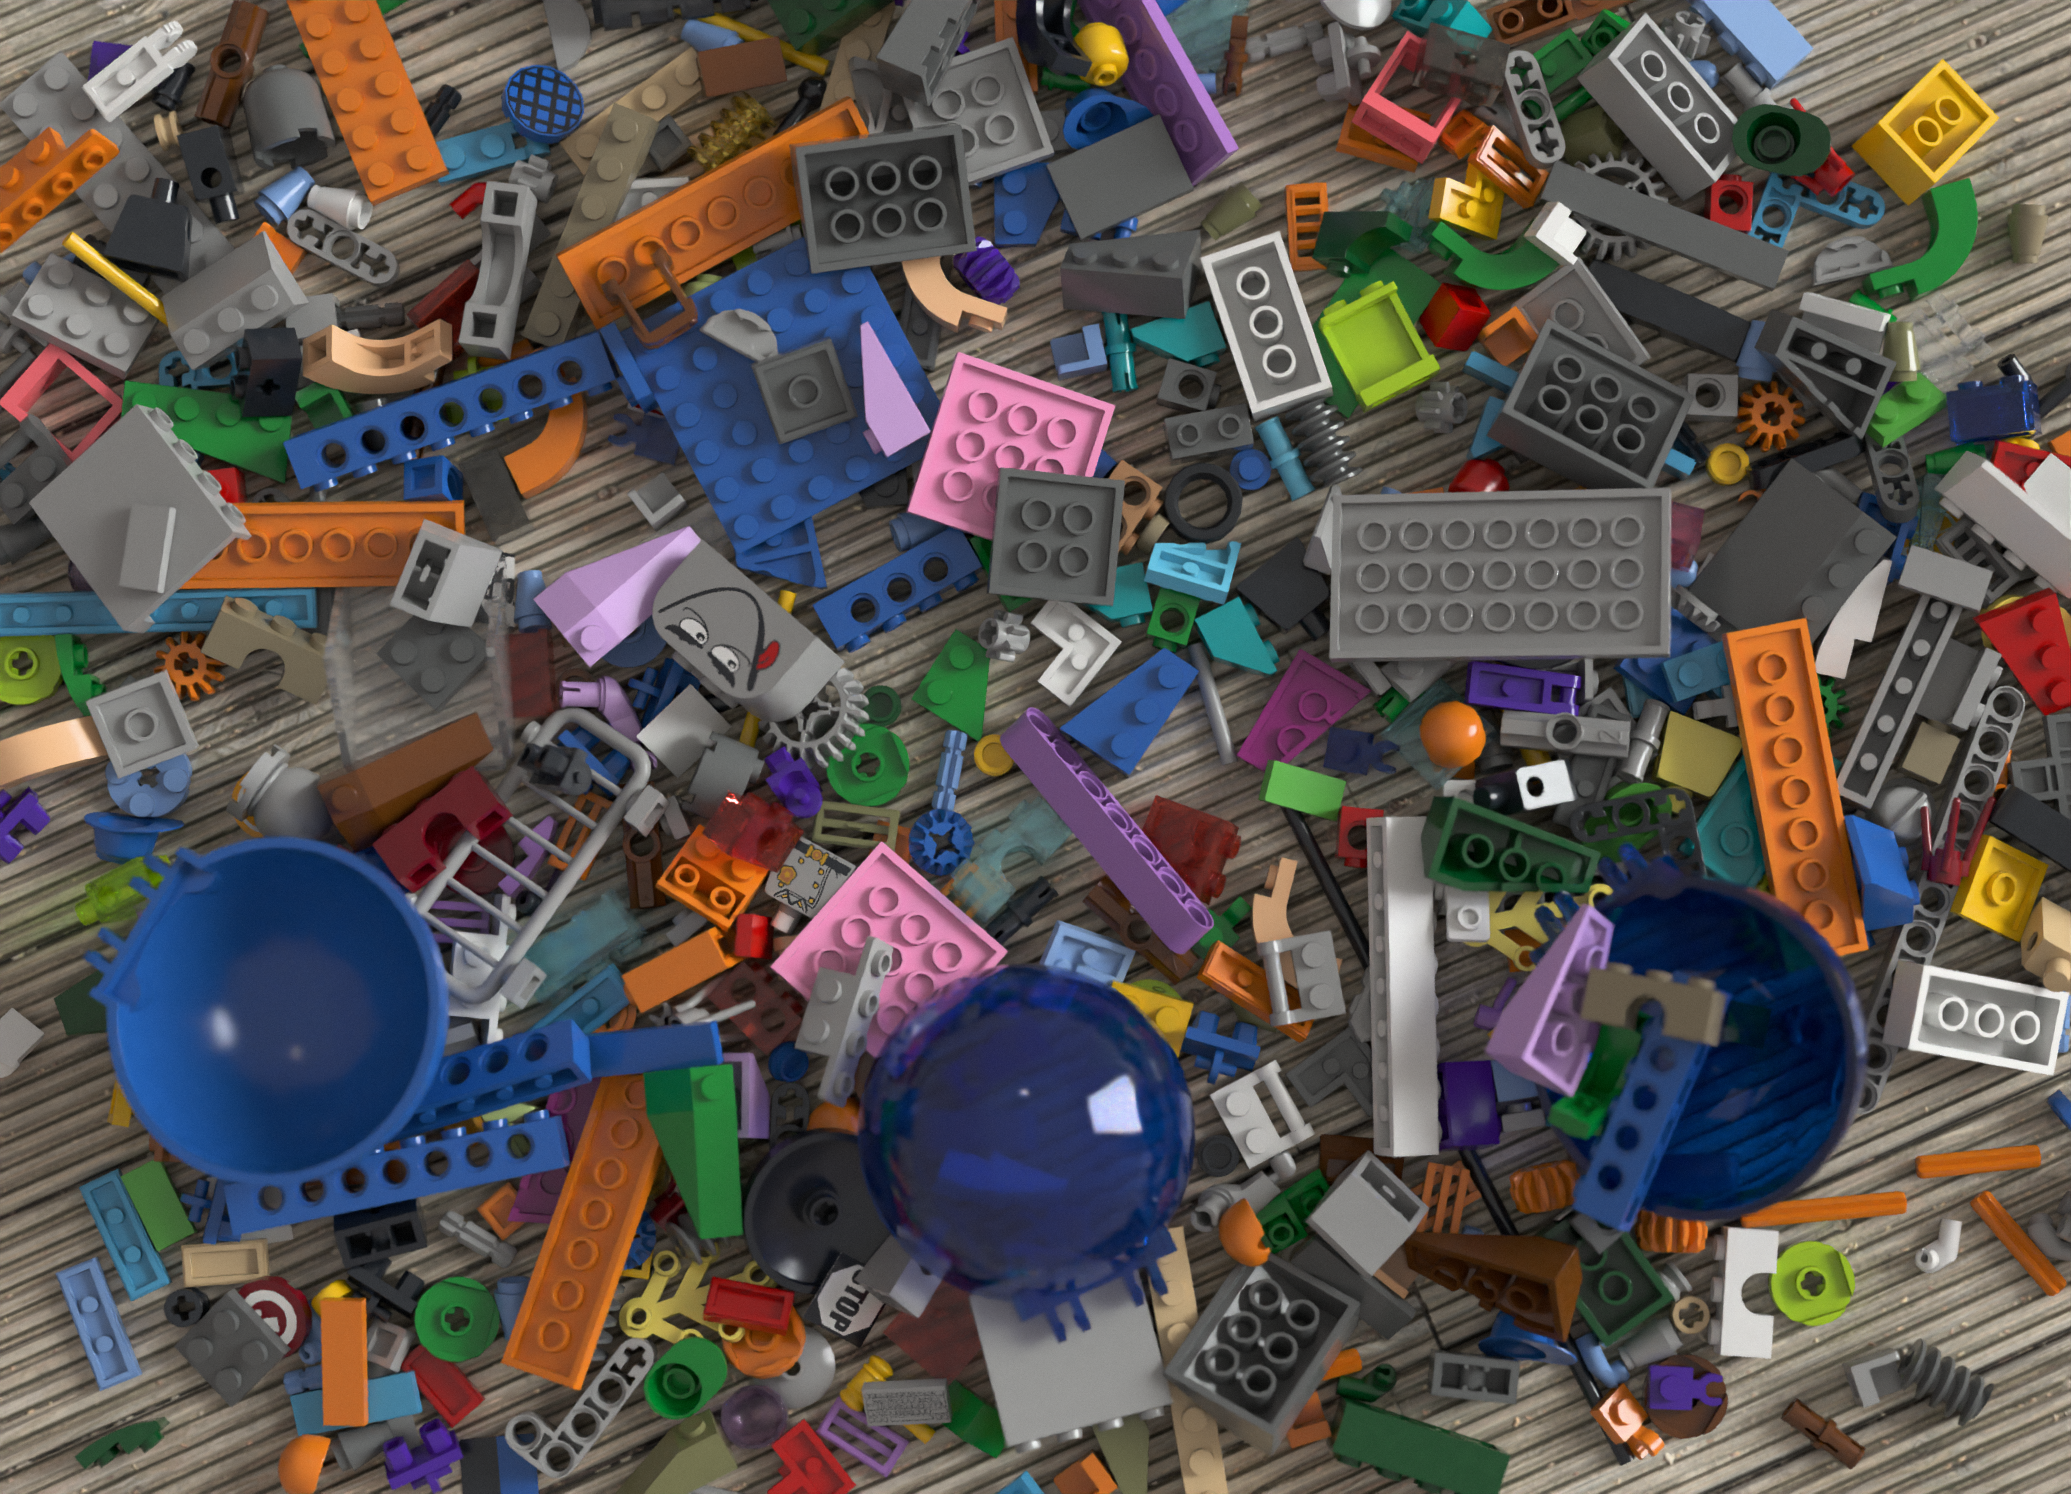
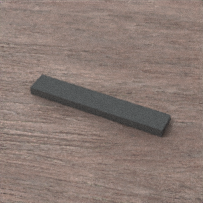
M1557 160L1553 164L1539 200L1545 204L1547 202H1560L1570 209L1573 215L1771 292L1776 286L1789 252L1781 247Z

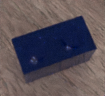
M2024 375L1999 378V385L1984 387L1982 381L1962 382L1957 384L1958 390L1946 392L1951 441L1957 445L1970 441L1980 443L2042 434L2037 385L2030 380L2025 381Z

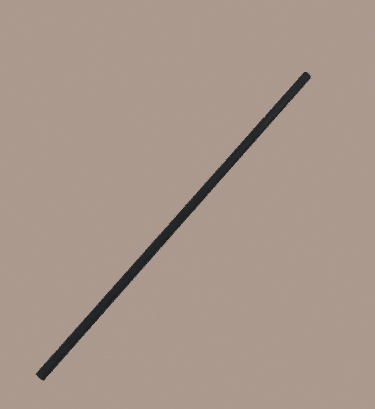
M1280 807L1365 971L1367 967H1370L1369 942L1301 812ZM1458 1151L1466 1168L1470 1170V1176L1479 1190L1500 1234L1520 1236L1477 1151ZM1569 1331L1564 1343L1555 1341L1560 1348L1575 1355L1577 1362L1574 1365L1568 1366L1592 1410L1603 1398V1395L1591 1372L1587 1369ZM1600 1426L1620 1466L1635 1459L1626 1441L1615 1445Z

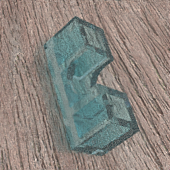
M1039 796L1031 804L1024 799L1008 815L1012 823L1002 833L994 829L979 845L984 852L973 863L966 858L950 874V877L955 881L951 884L949 891L984 925L1017 890L1006 880L1002 873V859L1012 852H1024L1033 857L1042 866L1073 834L1060 816Z

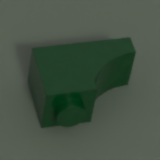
M1390 211L1324 212L1312 258L1327 267V273L1336 277L1350 278L1351 273L1369 274L1371 264L1381 253L1394 245L1410 241L1413 226Z

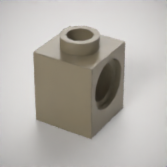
M1928 719L1927 723L1920 722L1914 724L1893 770L1930 787L1940 785L1960 738L1950 734L1952 728L1936 720Z

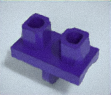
M782 747L766 757L764 761L773 774L766 781L787 812H791L793 816L800 819H807L818 813L822 806L823 798L821 792H823V789L803 758L801 757L794 761L790 753L787 752L786 747Z
M29 786L5 811L3 807L12 796L4 789L0 792V859L8 864L24 848V845L9 833L17 823H22L34 835H37L51 820L49 814L39 803L38 794Z
M438 1418L423 1424L419 1428L420 1436L424 1442L422 1445L410 1450L403 1436H397L383 1443L386 1459L384 1465L392 1490L411 1483L414 1490L429 1484L434 1494L442 1491L439 1478L452 1473L453 1470L450 1464L462 1459L463 1455L455 1431L449 1432Z

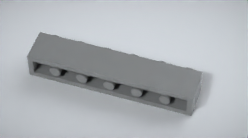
M1922 594L1919 595L1836 775L1842 803L1864 813L1871 809L1963 608Z

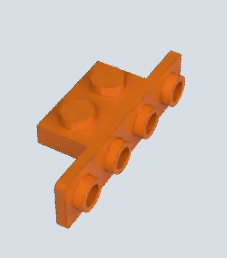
M48 127L6 164L0 167V253L4 252L120 153L117 145L95 129H90L71 146L66 148L61 135L51 127Z

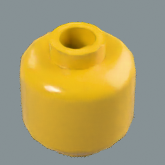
M1095 22L1084 26L1075 36V42L1092 61L1086 77L1079 76L1081 80L1088 84L1108 86L1116 82L1128 69L1129 57L1124 39L1120 31L1115 27Z

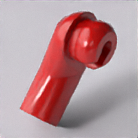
M487 182L472 184L449 203L450 207L462 220L477 207L483 205Z

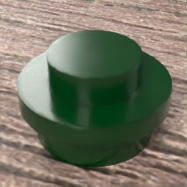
M877 685L869 688L863 694L868 698L869 704L861 710H864L869 715L870 720L867 721L869 724L885 727L898 719L902 706L900 697L895 690L888 686Z

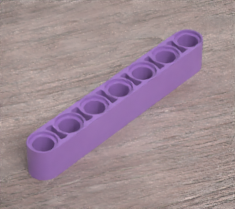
M1029 707L1000 736L1003 748L1162 942L1173 952L1185 954L1214 926L1211 914L1052 721L1039 709Z

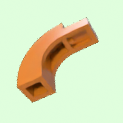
M540 347L530 353L543 349V347ZM561 365L560 372L562 377L564 378L566 377V374ZM576 377L567 380L569 382H578ZM583 391L571 395L572 403L554 410L549 409L546 426L539 437L529 445L503 457L521 494L526 500L547 490L560 481L577 460L584 445L588 426L587 404Z

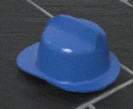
M1089 88L1081 91L1074 98H1067L1065 103L1067 116L1065 117L1062 130L1066 142L1072 148L1080 150L1145 121L1154 115L1147 106L1136 101L1117 97L1110 91L1102 88Z
M93 812L84 816L85 823L93 827L97 857L101 860L125 866L139 864L147 853L152 854L160 832L176 830L184 826L183 821L176 819L139 818L113 812Z
M1499 1311L1490 1336L1480 1340L1478 1343L1479 1350L1486 1355L1510 1357L1518 1361L1533 1360L1558 1365H1574L1577 1362L1575 1355L1555 1346L1553 1339L1526 1332L1513 1325L1515 1318L1503 1311Z

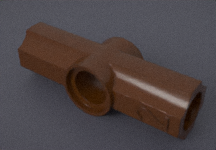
M233 1L219 45L210 54L211 69L194 115L197 119L209 125H218L231 129L245 85L254 76L255 68L253 62L270 15L267 10L246 1ZM240 57L241 65L235 72L226 73L223 71L224 64L229 58Z
M655 781L647 782L646 786L650 785L656 789ZM627 783L619 784V788L623 789ZM622 818L624 837L622 847L626 859L630 909H649L667 906L666 894L655 887L664 874L663 843L660 837L659 820L648 834L653 838V850L647 856L640 857L633 853L632 842L641 834L632 829Z
M1107 874L1083 899L1082 902L1121 936V940L1126 947L1140 953L1174 985L1200 959L1191 949L1185 954L1173 952L1162 942L1152 928L1151 937L1147 939H1139L1134 936L1131 931V922L1138 919L1144 920V918Z

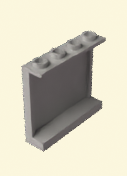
M136 404L37 494L29 504L124 631L144 634L155 624L150 617L152 612L235 538L248 540L252 535L243 525L246 522L244 515L233 504L227 503L219 493L222 490L219 482L207 471H202L195 460L198 456L194 449L184 440L178 439L171 430L174 424L169 416L157 407L153 409ZM132 502L177 509L164 593L119 586Z
M1134 1253L971 1295L967 1298L971 1315L974 1317L1005 1438V1448L1015 1446L1018 1454L1041 1448L1040 1439L1053 1435L1057 1436L1058 1443L1082 1437L1081 1428L1097 1424L1099 1432L1124 1426L1122 1417L1138 1413L1140 1421L1165 1415L1163 1406L1173 1403L1167 1379L1163 1376L1164 1367Z

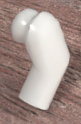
M1941 1218L1938 1239L1919 1249L1915 1255V1263L1919 1269L1926 1273H1934L1955 1261L1958 1255L1962 1228L1961 1221Z

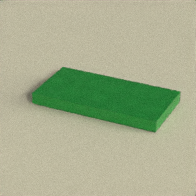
M1389 248L1374 260L1370 266L1369 274L1351 273L1350 278L1344 280L1325 309L1341 300H1345L1347 305L1361 298L1359 293L1361 290L1375 282L1382 281L1385 286L1394 281L1398 288L1396 293L1412 324L1415 325L1442 283ZM1322 311L1313 324L1312 329L1333 391V396L1328 397L1323 402L1325 405H1337L1339 409L1336 413L1348 420L1359 403L1318 327L1320 319L1325 316Z

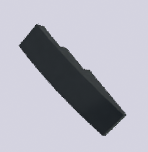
M1593 258L1589 271L1624 320L1658 331L1663 338L1737 363L1748 330L1751 327V322L1672 287Z

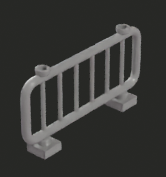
M565 707L555 710L542 725L536 721L529 723L522 732L520 741L525 745L527 743H534L541 748L545 744L557 746L551 740L559 729L567 723H576L634 763L635 771L623 789L591 769L592 780L617 796L598 824L549 790L538 789L529 784L530 778L526 776L528 771L517 766L520 756L495 789L506 804L522 782L593 830L574 858H572L515 818L511 817L506 821L507 824L568 864L551 890L547 892L478 845L479 840L466 830L443 861L447 868L429 881L419 896L411 891L405 894L426 922L494 968L484 983L476 988L466 986L445 971L448 993L458 1001L465 1004H481L490 1000L499 991L509 1001L523 1010L547 976L539 967L523 957L622 818L632 829L647 837L670 805L662 793L650 785L646 786L651 776V762L648 754L638 744L587 710L579 707ZM471 851H474L543 899L524 927L452 878ZM447 885L518 933V936L500 961L428 913Z

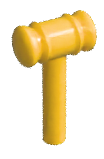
M871 1355L868 1363H864L863 1368L847 1383V1388L840 1391L841 1400L850 1409L861 1412L864 1409L862 1396L864 1382L886 1381V1378L893 1375V1369L883 1358ZM928 1424L903 1425L924 1444L936 1432Z

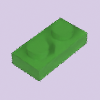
M1918 372L1916 381H1904L1881 396L1866 429V433L1884 448L1946 408L1947 396Z

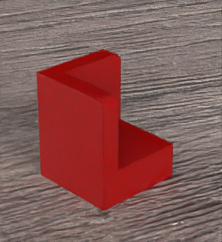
M1443 282L1420 316L1419 322L1435 347L1465 352L1470 348L1492 314L1475 288Z

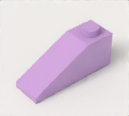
M867 321L860 325L865 422L869 428L863 432V435L874 454L882 451L884 456L888 458L928 435L931 431Z

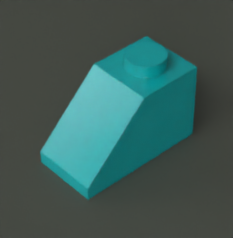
M1209 301L1190 307L1185 319L1163 317L1132 328L1130 333L1132 343H1136L1137 346L1167 360L1170 358L1201 368H1208L1219 363V356L1223 355L1226 350L1225 342Z
M1143 563L1117 567L1113 606L1082 605L1111 624L1121 622L1122 628L1146 623L1145 616L1152 615L1153 608L1147 582L1144 581Z

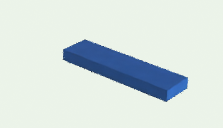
M716 1020L585 1034L590 1043L591 1078L715 1066L724 1062Z

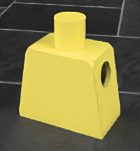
M1670 711L1666 716L1659 735L1660 746L1657 751L1659 755L1655 757L1652 780L1669 787L1683 789L1690 796V799L1692 796L1703 800L1711 799L1742 749L1741 738ZM1670 794L1668 796L1672 802V813L1679 815V810L1685 808L1686 804L1684 800L1677 801L1675 794Z

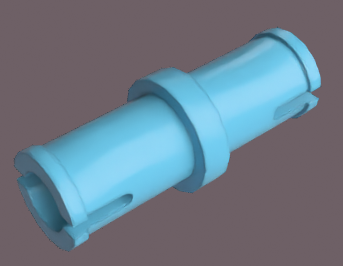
M1276 416L1256 426L1255 430L1258 431L1272 459L1269 462L1272 470L1277 469L1291 496V500L1294 501L1316 489L1311 484L1298 458L1302 455L1301 452H1299L1298 448H1293L1279 421V416Z

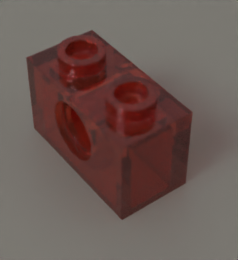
M729 791L702 834L727 855L778 873L801 838L804 830L792 821L795 815L781 804L773 802L770 806L766 801L753 793L748 792L746 797Z

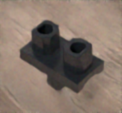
M527 743L517 762V766L532 773L529 784L538 789L558 790L573 796L581 795L587 791L592 781L591 769L584 762L588 753L579 748L560 747L545 744L541 748L534 743Z
M389 1258L350 1267L347 1271V1275H349L347 1280L372 1296L368 1298L357 1291L352 1297L366 1298V1324L373 1316L385 1324L389 1321L393 1313L382 1307L381 1303L411 1320L415 1315L418 1305L417 1300L424 1287V1280L406 1270L396 1286H390L381 1280L392 1264Z

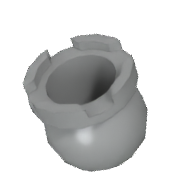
M275 744L271 749V756L265 752L244 777L240 785L246 789L239 802L231 799L226 811L240 822L248 816H253L257 829L264 837H294L319 841L329 832L333 824V820L317 788L321 777L303 767L288 768L287 764L290 754Z

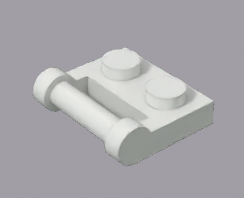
M1276 1060L1209 1094L1248 1169L1316 1134L1310 1122L1305 1124L1279 1075V1072L1282 1070ZM1262 1081L1265 1082L1291 1131L1282 1137H1279L1253 1088L1254 1085Z

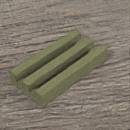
M822 801L819 812L815 814L812 842L874 850L880 844V841L821 834L822 827L888 835L887 842L883 843L895 852L900 811ZM824 811L889 818L890 823L889 826L828 819L824 818Z

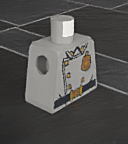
M786 829L764 891L767 895L781 902L769 924L792 935L802 915L804 914L813 919L858 867Z

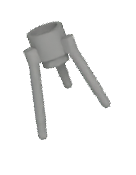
M728 968L685 1003L673 1007L672 1012L674 1015L669 1018L668 1025L714 1020L720 1022L754 1008L756 1003L754 1000H749L709 1015L703 1008H695L698 1003L734 974L733 969ZM746 1032L719 1035L721 1044L744 1041L749 1037Z

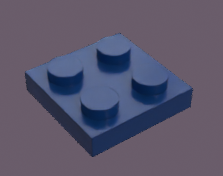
M1671 606L1670 658H1619L1613 669L1654 700L1666 704L1670 711L1684 716L1696 696L1674 703L1660 664L1718 643V641Z

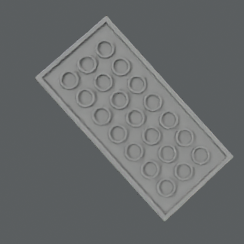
M1670 488L1333 495L1329 659L1332 662L1670 658Z

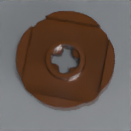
M1677 1353L1655 1364L1693 1367V1379H1698L1702 1374L1709 1372L1722 1376L1721 1372L1711 1362L1694 1354ZM1647 1374L1642 1387V1406L1649 1415L1650 1421L1659 1430L1675 1438L1690 1439L1705 1435L1713 1431L1720 1424L1728 1407V1394L1726 1393L1724 1381H1713L1707 1384L1705 1392L1708 1397L1721 1398V1405L1709 1406L1696 1398L1692 1404V1410L1649 1409L1647 1407Z

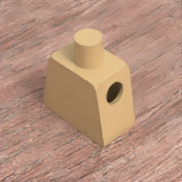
M2042 897L2031 911L2021 938L2022 966L2027 971L2042 978L2044 986L2052 992L2066 991L2071 994V912Z

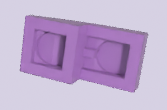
M548 815L533 831L553 844L559 823ZM525 836L517 844L526 852L528 857L515 870L531 880L543 864L549 851ZM509 875L498 883L500 888L508 896L511 895L512 898H515L525 888V886Z

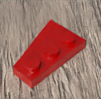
M2048 587L1972 618L1989 639L1995 651L2002 654L2001 658L2040 713L2047 716L2071 706V651L2056 592Z

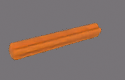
M1894 1191L1742 1205L1739 1215L1742 1227L1754 1228L1904 1214L1907 1211V1200L1904 1192Z

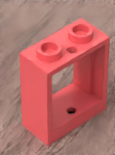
M1407 31L1363 98L1352 122L1423 164L1463 101L1478 73L1470 69L1461 60L1452 58L1435 48L1426 39L1417 37ZM1400 65L1452 95L1433 127L1381 96Z
M50 343L0 399V405L21 422L28 415L29 409L68 366L113 405L73 451L52 434L70 460L74 462L120 420L123 398L73 355Z

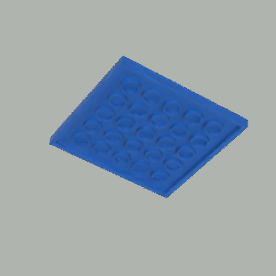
M804 237L690 295L689 297L693 299L698 312V322L689 331L665 346L655 350H648L639 342L632 326L621 331L628 348L738 555L923 458L930 433L888 458L884 456L882 451L874 454L863 435V432L869 428L865 422L860 325L867 321L930 431L932 430L940 405L936 393L870 267L864 266L811 274ZM677 302L642 320L650 333L684 311ZM742 309L757 314L769 324L777 340L778 354L830 336L858 417L779 445L751 364L755 362L701 333L699 330L712 316L727 310Z

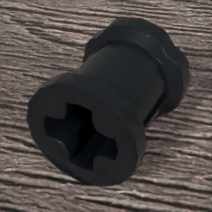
M187 1287L172 1292L164 1304V1313L167 1320L177 1327H188L197 1324L210 1310L208 1295L197 1287ZM185 1301L194 1302L195 1310L189 1312V1314L185 1311L181 1312L179 1304Z

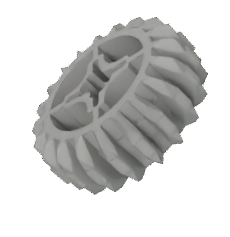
M1610 151L1606 155V162L1601 163L1598 156L1593 153L1591 156L1589 155L1591 168L1580 161L1574 165L1575 168L1598 177H1620L1628 181L1624 187L1669 203L1667 197L1656 196L1657 193L1664 189L1665 184L1663 181L1651 183L1650 180L1657 172L1655 168H1649L1645 173L1640 170L1644 162L1642 157H1638L1633 165L1627 163L1629 158L1627 151H1622L1618 161H1614V156ZM1573 214L1569 215V218L1586 230V235L1582 239L1585 243L1580 250V253L1586 255L1591 247L1597 248L1595 254L1597 260L1602 261L1606 251L1609 250L1612 261L1618 262L1621 259L1622 249L1626 256L1632 259L1637 255L1636 245L1645 251L1651 246L1627 235L1607 236L1596 231L1601 225Z
M840 667L799 714L787 719L798 724V732L801 733L800 742L791 740L787 731V720L779 722L761 720L758 722L760 730L766 732L763 737L765 744L773 747V753L782 747H786L787 752L790 753L794 761L802 757L810 770L813 769L816 762L822 768H828L830 756L838 762L843 761L841 750L845 747L851 751L856 750V745L851 741L854 735L857 737L865 736V731L858 724L870 720L869 715L864 710H861L869 704L868 698L860 694L864 689L862 683L857 679L853 680L854 674L848 668L841 669ZM826 685L837 689L841 707H835L833 704L828 703L829 696L825 693ZM833 727L827 734H825L829 728Z

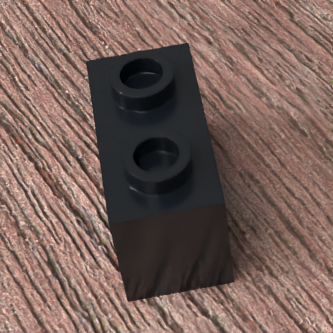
M295 328L244 330L242 346H236L235 365L238 372L237 375H232L230 379L232 400H238L242 417L292 416L302 363V354Z
M419 1198L334 1215V1235L345 1269L428 1247L427 1226Z

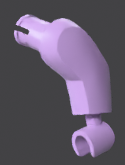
M602 676L597 679V682L560 681L559 697H562V699L559 700V705L561 708L596 707L609 726L642 748V742L636 737L643 730L628 695L616 679ZM645 751L650 759L652 769H656L658 763L656 756L650 751ZM629 759V761H630V763H631V764H630V769L632 770V772H634V771H635L634 763Z

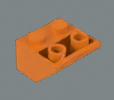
M699 824L655 887L727 932L737 923V916L744 914L755 899L770 868Z

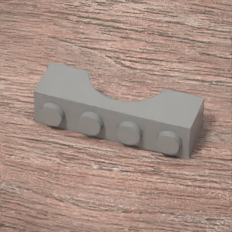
M487 181L480 218L482 229L480 272L475 291L471 299L465 303L459 344L470 356L510 361L538 202L530 188L525 185Z

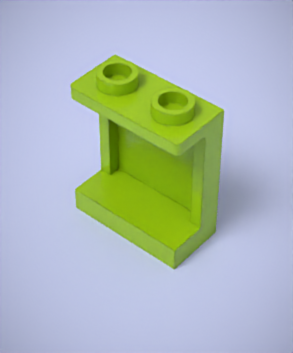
M1382 281L1367 286L1359 292L1361 298L1348 305L1345 300L1330 305L1323 310L1325 316L1320 319L1318 324L1363 413L1437 376L1441 369L1434 355L1429 356L1396 293L1398 288L1394 281L1385 286Z

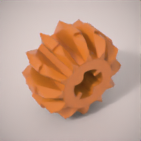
M1776 381L1769 383L1767 391H1765L1760 383L1752 386L1753 396L1743 393L1739 397L1744 407L1738 408L1736 418L1743 419L1745 422L1736 426L1735 431L1736 433H1743L1748 430L1751 435L1746 439L1745 444L1750 447L1757 439H1760V451L1765 453L1769 451L1772 443L1778 451L1786 448L1785 438L1795 441L1800 436L1793 426H1802L1805 423V417L1794 414L1795 411L1803 407V402L1801 400L1793 403L1789 402L1788 398L1793 394V389L1790 387L1785 389L1781 395L1778 394L1779 386ZM1766 408H1768L1767 413L1774 411L1777 415V419L1772 423V426H1770V420L1764 423L1761 419V415L1766 411Z
M182 631L180 634V645L175 639L168 637L165 642L171 651L169 653L160 650L156 652V657L164 660L165 665L155 667L154 673L167 669L179 700H182L188 692L190 700L194 702L199 701L201 696L200 688L208 695H213L215 689L210 681L214 679L218 682H223L225 679L223 674L215 672V667H222L226 664L200 652L206 638V634L199 632L193 640L190 632ZM188 657L198 662L197 670L192 668L193 675L182 671L183 663L189 664L186 660Z
M1555 1160L1531 1165L1514 1172L1509 1179L1511 1183L1512 1201H1515L1516 1209L1525 1214H1537L1573 1205L1576 1200L1573 1198V1190L1580 1178L1576 1164L1568 1160Z
M1643 1208L1638 1211L1635 1235H1637V1246L1642 1250L1667 1253H1699L1705 1249L1708 1226L1706 1225V1215L1701 1211L1676 1208Z

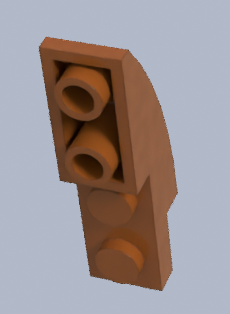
M1510 0L1487 9L1485 12L1493 29L1498 48L1502 50L1558 34L1569 27L1572 29L1594 21L1603 9L1616 13L1619 12V8L1638 0Z

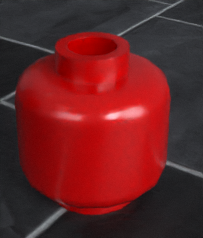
M1489 458L1484 460L1470 459L1462 465L1449 484L1448 493L1509 491L1510 484L1504 475V468L1495 460Z

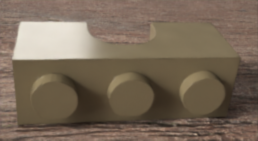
M226 595L200 651L239 670L245 657L250 652L257 649L271 650L281 657L285 666L278 688L317 705L338 663L341 647L335 645V642L326 635L320 633L310 634L297 628L292 620L284 616L275 615L273 617L258 610V607L247 599H234Z
M1606 962L1605 970L1590 967L1581 1019L1634 1030L1639 1010L1646 1003L1659 1000L1664 1007L1666 1015L1664 1035L1717 1046L1727 995L1713 990L1714 982L1689 977L1687 985L1672 982V974L1654 970H1647L1646 977L1631 975L1632 967Z

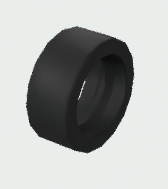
M1197 463L1184 467L1172 477L1165 491L1163 510L1165 517L1170 522L1169 526L1177 536L1189 542H1205V544L1221 540L1234 529L1241 515L1243 497L1238 482L1229 471L1216 464ZM1199 479L1210 480L1218 484L1225 492L1227 498V511L1222 520L1207 528L1195 527L1187 523L1181 516L1178 507L1179 496L1183 488L1190 482Z

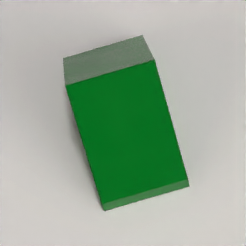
M950 1375L947 1383L953 1416L951 1423L942 1424L963 1441L997 1458L1005 1446V1438L997 1407Z

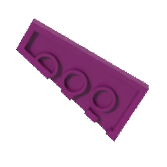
M602 1077L591 1078L592 1082L549 1095L546 1110H549L550 1117L562 1116L571 1163ZM571 1165L522 1176L508 1221L550 1224Z

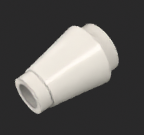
M315 185L311 189L307 201L309 209L349 230L365 228L370 220L373 209L369 198L365 196L362 190Z

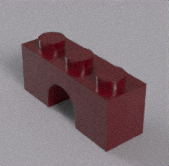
M471 766L466 771L455 774L449 780L448 785L433 797L422 800L416 806L415 811L400 823H395L385 829L381 838L372 845L397 881L414 894L447 868L437 851L438 841L447 829L458 825L464 826L475 838L482 841L510 819L513 814L489 781Z

